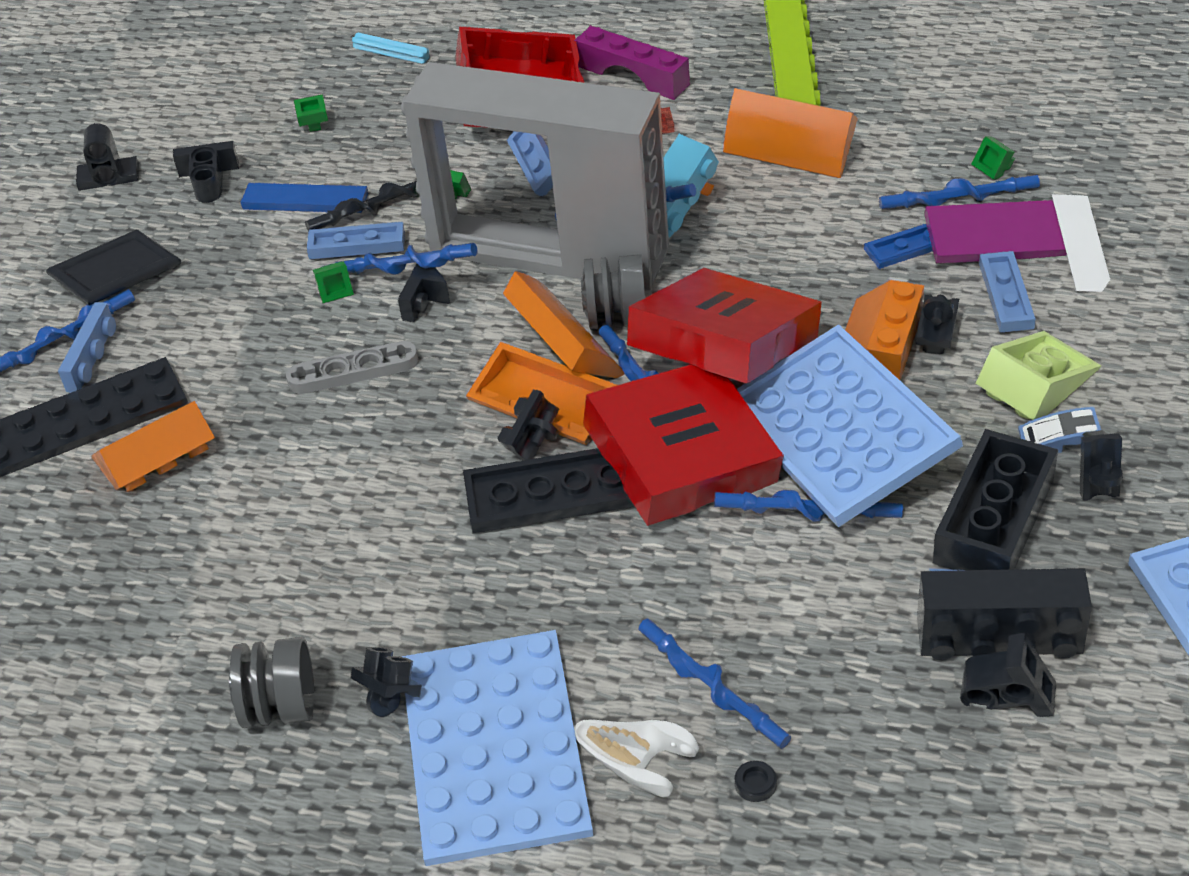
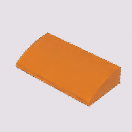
M735 88L727 119L723 152L841 178L858 118L851 112Z
M514 272L503 295L571 371L619 378L625 374L614 359L543 283L524 273Z
M500 341L466 397L468 400L518 418L514 414V406L519 397H529L533 389L539 390L550 403L560 409L552 423L559 431L558 435L587 445L592 441V438L583 425L586 394L617 386V384L587 373L571 371L568 366Z

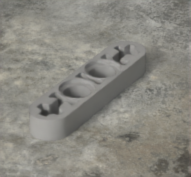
M399 341L302 362L288 369L286 379L292 392L304 394L405 372L417 365V349L411 342ZM405 354L406 357L400 359L399 355ZM388 357L389 362L385 363L384 358ZM366 362H377V365L371 368L361 367ZM334 369L344 370V372H342L339 375H328V373ZM317 372H320V373H321V377H318V378H317V374H316V373H317ZM305 376V380L299 381V377Z

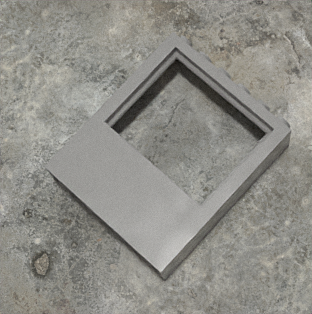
M427 62L422 72L416 76L414 85L409 93L404 95L401 110L406 117L407 141L411 144L412 150L411 165L415 168L416 192L420 194L422 204L421 218L424 219L426 226L425 241L429 244L430 251L442 250L450 244L475 243L478 250L476 256L457 259L577 279L582 277L584 259L593 258L594 273H602L601 258L606 257L610 272H617L619 256L641 254L644 290H651L669 250L660 93ZM442 121L547 136L558 230L458 214Z

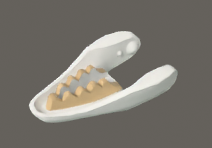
M583 720L574 727L576 740L592 756L626 782L660 797L669 796L673 791V785L667 778L645 769L650 760L657 753L665 750L686 757H694L699 751V746L691 733L683 727L667 721L613 722Z

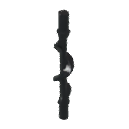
M417 181L403 186L387 182L380 187L378 196L365 201H360L357 198L341 201L334 210H327L326 214L305 221L306 228L309 232V230L322 229L330 225L334 226L340 219L364 209L368 210L372 215H376L381 204L402 195H408L413 198L419 195L416 192Z

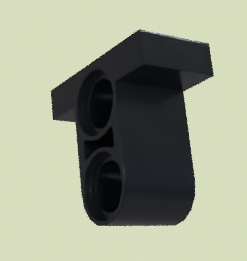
M100 123L89 125L84 131L83 153L87 164L77 165L76 185L78 191L105 187L107 184L111 186L139 181V162L137 156L120 158L111 130L106 125Z
M234 141L173 149V159L179 178L190 177L196 200L202 203H210L221 197L223 171L239 169V160Z
M1025 633L1009 635L1007 651L977 655L965 661L960 699L965 706H970V703L986 705V709L990 710L1029 704L1037 717L1053 716L1056 681Z

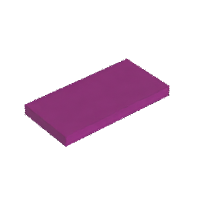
M1053 200L926 206L924 216L936 264L979 261L980 254L1013 251L1016 259L1067 255Z

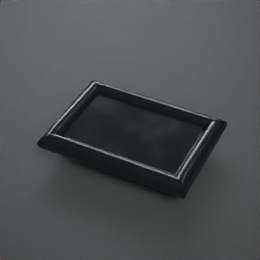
M136 229L51 266L46 272L85 303L92 305L180 265L181 259Z

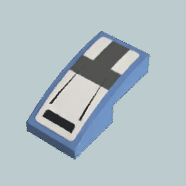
M1094 407L1060 411L1018 426L1020 439L1058 449V453H1062L1063 445L1081 444L1083 433L1101 430Z

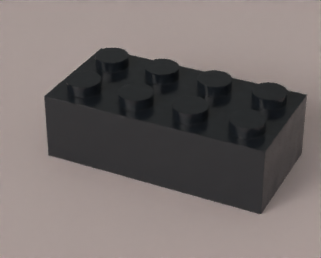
M985 429L935 533L932 564L951 570L1015 569L1054 481L1058 449Z
M1085 568L921 571L917 611L921 656H931L936 660H947L953 656H977L1007 651L1009 635L1020 633L1027 635L1039 655L1054 654L1058 658H1070L1076 654H1083L1092 610Z

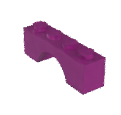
M591 25L574 40L577 42L580 58L579 68L603 75L610 66L619 65L626 67L640 77L648 91L660 93V96L675 100L690 85L689 58Z

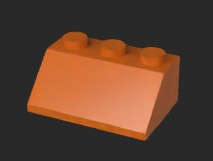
M889 280L856 299L845 331L901 381L918 329L925 285Z
M193 401L98 450L91 457L116 490L124 486L126 491L129 492L146 483L144 475L156 469L158 474L161 475L178 466L176 458L188 453L191 459L209 449L206 442L215 437L196 402Z

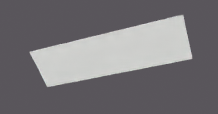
M1052 194L1076 291L1102 292L1110 281L1088 196Z

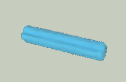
M356 33L355 37L352 38L355 49L421 64L426 63L430 58L429 49L426 47L364 33Z

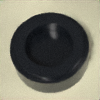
M746 762L735 773V789L747 801L761 802L767 800L776 790V773L765 762Z

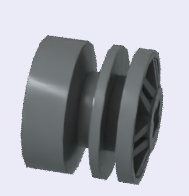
M642 255L619 256L617 272H610L606 257L601 258L602 273H594L593 258L584 259L581 295L583 312H585L589 322L590 330L598 329V314L605 313L606 325L612 328L615 312H621L625 327H628L629 306L645 298Z
M304 637L276 640L272 658H269L267 649L262 641L255 642L251 651L246 643L233 646L230 659L229 690L235 716L241 728L253 727L256 724V715L262 726H269L275 706L284 724L311 721L313 719L314 707L306 708L303 698L304 694L314 693L311 656Z

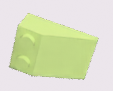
M1042 331L993 346L975 384L985 389L989 397L998 401H1004L1015 408V412L1019 416L1034 420L1048 415L1098 371L1101 365L1049 333Z

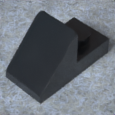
M418 264L415 265L398 297L402 321L415 322L418 314L426 311L428 301L451 304L447 283L436 267L423 268Z

